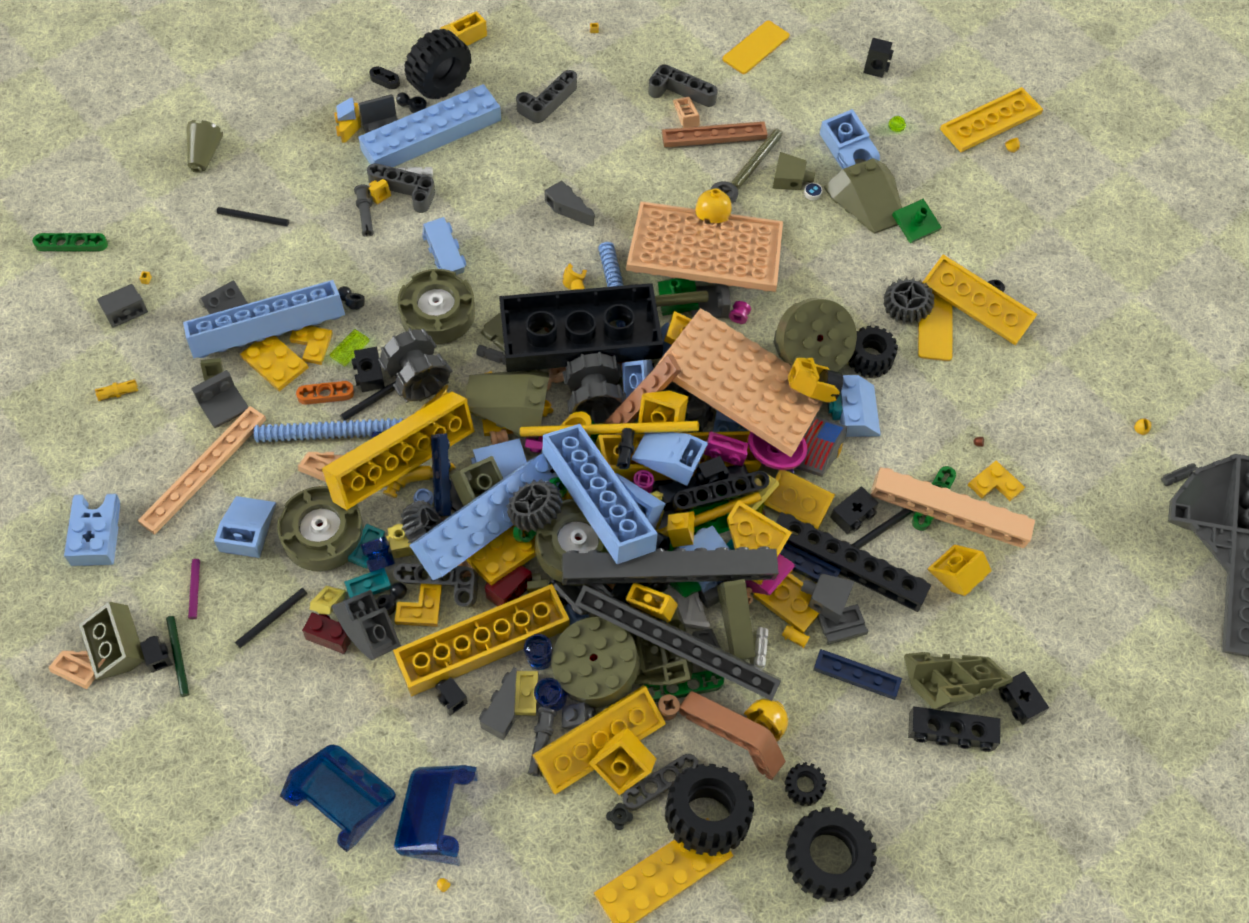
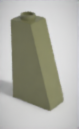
M745 579L724 582L717 586L729 652L750 663V658L756 657Z

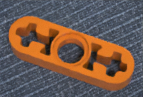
M349 381L300 386L296 391L298 401L304 405L344 401L354 396V388ZM343 388H347V393H343ZM323 390L331 391L328 396L320 395ZM305 392H308L307 397H303Z

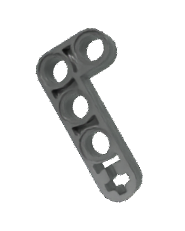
M660 65L649 79L648 94L653 98H659L666 90H670L683 97H690L692 101L706 107H712L716 104L718 89L715 85L672 66Z
M573 70L564 71L537 97L527 92L517 94V112L534 123L543 122L576 91L577 73Z
M376 163L367 167L369 183L374 180L379 182L384 179L387 181L390 191L412 196L413 208L416 212L424 213L428 211L435 196V185L432 177Z
M403 563L397 565L394 569V577L399 582L455 586L454 600L459 606L471 607L477 601L479 577L477 571L473 568L457 566L450 571L451 576L447 581H444L442 577L432 580L430 576L427 580H424L422 572L425 568L422 564ZM466 571L471 573V579L468 582L463 580V574ZM402 572H414V576H402ZM468 592L470 595L467 603H463L461 599L462 594Z

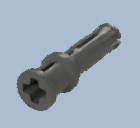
M365 184L357 185L354 188V193L357 195L356 206L360 212L362 235L367 237L368 230L369 236H373L374 231L370 211L372 200L369 198V186Z
M545 707L538 708L539 718L537 725L534 726L536 737L532 755L547 746L549 736H552L554 731L552 725L554 717L557 716L556 710ZM531 756L527 774L541 777L542 772L533 756Z

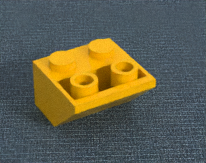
M477 11L466 14L440 27L441 29L450 30L467 46L487 36L486 20Z

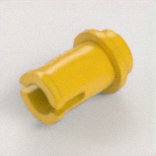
M787 624L781 636L785 637L784 640L789 639L804 648L810 636L793 628V625L789 626Z

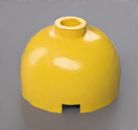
M719 189L707 190L698 197L695 213L703 221L706 218L710 219V223H722L731 216L732 203L729 196Z
M767 698L759 699L744 712L748 719L767 728L774 735L776 741H779L787 730L789 719L784 706L778 701H771Z

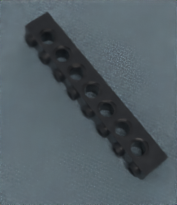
M780 513L776 523L798 534H791L786 543L840 569V575L919 612L932 585L927 583L925 579L915 577L905 569L896 568L886 560L878 559L865 550H859L847 541L836 539L830 533L822 532L809 523H803L791 514ZM809 540H813L817 544H811ZM827 549H831L835 553H830L827 551ZM846 558H850L854 562H848ZM865 567L872 569V572L867 571ZM884 576L889 577L892 581L885 580ZM903 586H908L910 590L904 589Z

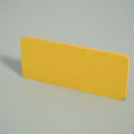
M767 20L725 54L722 60L741 74H746L786 41L790 34Z
M934 294L932 312L930 315H927L926 319L921 318V321L918 323V356L924 359L951 361L952 305Z

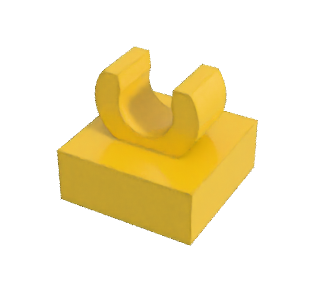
M384 179L379 182L374 180L369 183L372 200L377 205L392 196L388 183Z

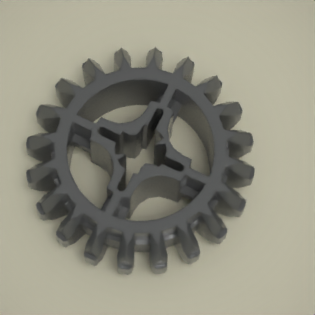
M906 277L904 281L898 279L897 283L892 282L891 286H888L884 294L883 304L886 307V313H890V318L896 317V322L903 320L904 324L906 321H910L912 324L914 320L919 323L921 318L926 319L927 315H930L934 307L935 297L932 294V288H928L927 283L922 284L921 279L915 281L914 277L911 280H908Z
M540 479L538 482L533 480L531 484L526 482L524 487H519V491L513 492V497L509 498V504L506 505L508 517L512 524L521 531L526 530L530 532L534 530L536 532L540 527L544 529L546 524H551V520L557 519V514L561 513V507L563 506L562 495L558 488L548 480L543 481Z
M424 500L414 501L403 509V513H401L402 519L400 520L408 543H413L443 522L440 518V513L436 512L435 507H431V504L426 503Z

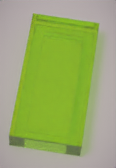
M354 329L329 354L330 358L345 367L355 357L354 350L363 349L370 340L367 336Z

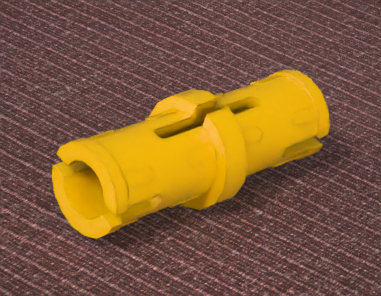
M133 379L121 383L114 382L110 386L95 389L98 401L111 397L119 398L121 395L139 390L136 380Z

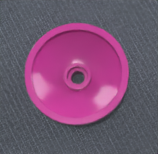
M750 431L748 437L749 448L755 458L762 464L777 470H790L798 467L804 461L807 454V444L804 437L792 457Z

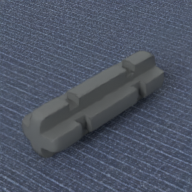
M483 345L478 346L476 350L478 356H486V359L498 363L503 362V365H506L503 352L492 348L486 349L487 347Z
M1195 463L1188 464L1187 467L1184 466L1163 475L1161 481L1165 486L1172 485L1173 482L1176 483L1188 478L1198 467H1196Z

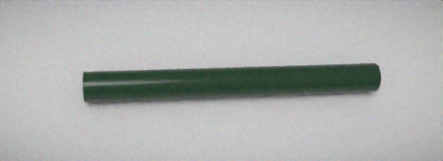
M168 616L166 622L180 696L185 697L190 694L175 616Z

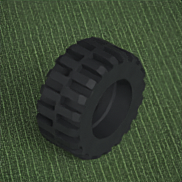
M435 29L417 40L418 42L411 47V52L407 54V61L404 64L407 81L428 99H440L441 97L448 96L449 93H453L455 88L459 87L461 82L467 77L466 74L470 70L472 61L468 46L454 33L446 29Z
M709 763V766L697 764L694 769L689 767L684 770V774L679 773L675 777V782H672L667 797L665 821L668 823L667 828L671 834L675 833L674 839L679 844L681 842L684 843L685 849L689 851L694 849L696 854L703 855V852H705L709 856H716L717 852L726 854L730 848L735 849L740 845V841H744L753 818L754 802L752 801V791L747 790L748 784L745 780H740V775L736 772L731 773L727 767L722 766V768L716 767V764ZM698 798H712L725 806L729 816L719 821H708L697 816L690 808L689 803Z
M823 807L819 812L816 809L811 811L808 816L801 818L788 839V848L786 850L787 868L789 872L793 873L792 879L795 884L799 882L802 885L801 890L807 893L809 891L813 893V898L818 900L823 897L826 902H833L834 899L839 901L846 900L848 896L852 897L858 893L874 872L873 867L877 861V856L874 855L877 850L876 843L871 842L873 837L871 831H865L864 826L866 824L862 820L857 822L854 819L855 814L850 811L846 815L842 813L843 809L837 807L834 811H830V807ZM831 835L839 838L846 844L852 859L848 870L841 874H831L821 870L814 863L810 854V846L816 837Z

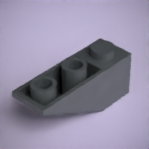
M561 180L544 190L545 202L555 213L591 227L594 226L595 214L593 210L588 208L583 200L573 193L569 185H566Z
M513 667L510 673L507 672L501 682L503 685L499 691L495 690L490 699L492 703L488 709H483L479 717L481 728L503 741L515 723L517 668Z

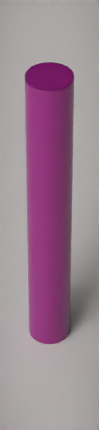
M192 559L188 612V619L190 620L197 619L199 559Z

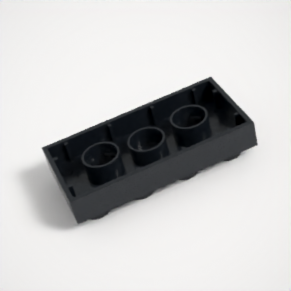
M653 283L499 296L507 372L567 367V362L573 361L580 357L581 354L588 355L598 352L615 356L617 362L660 359L663 356V339ZM615 320H622L626 326L614 327L609 323ZM547 327L549 333L536 334L533 332V329Z

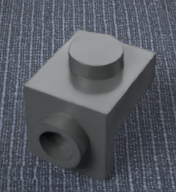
M585 702L562 706V728L574 729L597 715L595 708Z

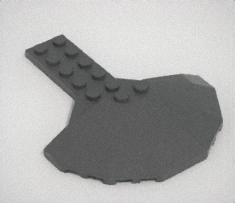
M1233 454L1193 471L1169 501L1168 522L1193 531L1227 571L1222 652L1249 657V456Z

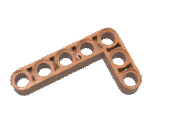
M693 691L680 704L678 712L682 716L686 715V719L748 750L757 770L762 775L766 774V778L773 780L786 762L774 735L764 726Z

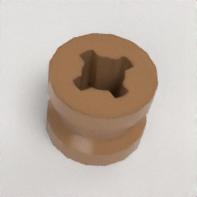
M505 428L501 429L500 432L490 431L492 445L509 441Z
M671 694L662 696L657 705L665 721L674 719L680 708L679 700Z

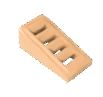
M684 97L673 100L682 127H698L700 125L699 114L691 98Z

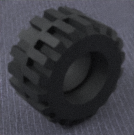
M871 325L867 326L866 329L862 327L859 331H856V347L848 361L850 362L849 366L851 368L854 367L856 373L861 372V376L869 375V378H873L874 375L881 377L882 373L884 375L888 373V370L892 368L898 350L896 338H892L893 334L891 332L887 333L885 328L879 329V326L872 328ZM865 348L875 349L880 354H870L867 351H865Z

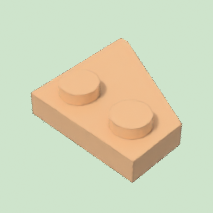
M308 452L298 465V471L326 482L322 468L343 455H334V452Z
M61 651L48 667L50 672L85 689H88L95 680L87 651ZM103 658L99 662L98 668H100V666L104 663L106 659Z

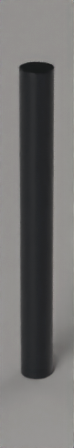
M223 207L217 208V214L286 227L289 225V219Z
M396 380L340 414L342 420L351 418L396 390L393 386Z
M904 508L851 545L860 549L914 511Z
M301 588L235 641V644L242 648L306 596L307 592L305 589Z

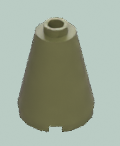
M196 120L188 122L186 127L187 161L191 171L201 173L207 169L223 137V132H220L221 128L203 120L201 123H196Z

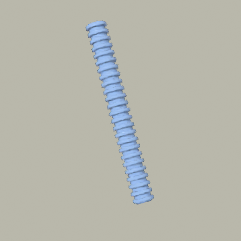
M604 242L598 247L607 287L624 286L615 246L612 242ZM615 320L617 327L626 326L624 321Z
M387 418V420L381 419V421H378V419L365 421L364 419L362 422H359V420H356V422L344 420L343 423L337 421V423L325 421L323 424L322 422H318V424L306 422V424L299 423V425L297 423H293V425L287 423V425L280 424V426L278 424H274V426L271 424L265 426L263 424L261 427L255 425L254 439L259 443L261 440L262 442H266V440L278 442L279 440L285 441V439L297 441L298 439L304 440V438L307 440L319 438L321 440L323 437L325 439H329V437L341 439L342 436L344 438L348 436L360 438L361 435L363 437H366V435L372 437L401 422L403 418L399 420Z

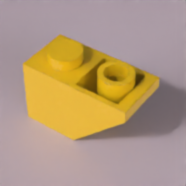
M354 103L356 119L338 121L337 112L334 113L335 121L339 123V126H336L337 136H341L342 143L347 142L361 128L358 103Z

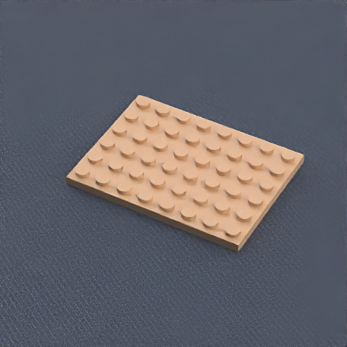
M641 201L626 271L776 292L783 221L731 214L725 222L710 223V219L705 218L703 221L697 217L695 209Z
M701 308L658 362L659 364L667 354L674 355L682 370L674 378V383L790 457L796 451L824 402L810 398L790 387L788 375L792 366L789 363L779 359L775 354L768 352L758 343L746 338L742 333L735 331L725 322L716 319L709 312Z

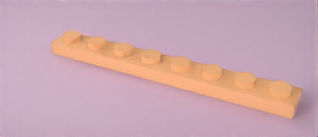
M249 406L138 520L139 524L155 535L254 433L255 425L260 427L266 421V417Z

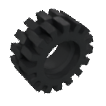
M803 762L802 765L798 763L788 772L785 780V792H788L787 796L789 799H794L793 802L795 804L799 802L800 806H804V804L811 806L812 803L816 804L823 796L827 781L824 780L825 774L820 773L821 769L819 767L817 769L814 768L815 764L811 763L809 766L807 762ZM800 777L810 778L814 784L813 790L810 792L801 791L797 786V780Z

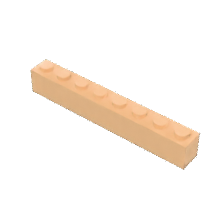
M880 467L875 475L870 493L874 498L1017 547L1025 548L1031 541L1035 520L1024 514H1017L1006 508L990 505L986 501H979L968 495L952 492L948 488L932 485L928 481L914 479L910 475L894 472L890 468Z

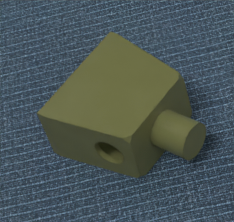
M780 152L773 189L801 190L803 181L814 182L815 172L805 171L806 160Z

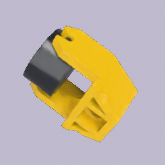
M796 358L788 375L791 388L810 398L824 402L836 401L843 387L842 373L815 364L813 358Z

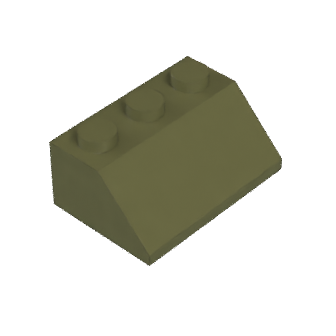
M493 456L450 475L463 506L503 479Z
M107 602L79 624L96 680L130 672L145 661L128 605ZM103 658L106 659L104 663L100 666V668H98L99 662Z

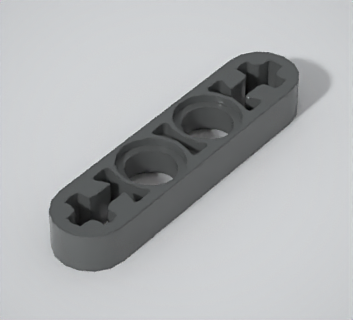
M684 754L627 789L622 798L624 807L630 811L637 810L668 791L672 782L664 779V773L672 771L677 776L680 773L678 769L684 766L685 760L687 762L692 761L694 769L698 764L697 758L692 754ZM649 782L657 785L658 789L653 794L645 790V785ZM641 788V792L646 798L643 799L641 795L636 799V804L628 803V795L631 794L632 797L639 794L638 789Z

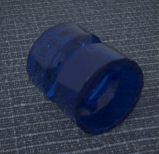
M386 536L360 545L363 555L368 557L366 564L369 572L395 564L392 553L388 552L390 546Z
M542 634L530 636L524 644V652L528 664L536 670L549 668L553 651L550 639Z
M553 678L541 679L534 688L535 699L542 707L559 711L565 705L567 695L557 680Z

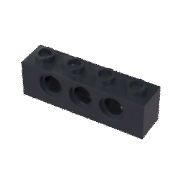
M913 706L909 712L908 738H913L914 741L920 743L935 741L937 745L941 746L956 744L959 748L963 749L978 747L981 751L991 752L1000 745L1001 718ZM928 724H933L937 731L931 730ZM950 727L956 728L958 734L951 732ZM971 730H976L980 737L974 736Z

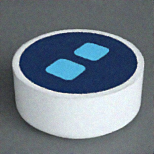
M809 183L805 186L804 196L807 199L814 201L821 197L822 187L819 184Z

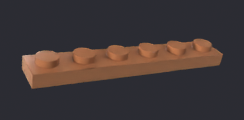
M765 121L662 129L664 148L767 139L768 135Z
M667 354L603 424L633 423L639 417L642 394L663 391L682 371L674 355Z

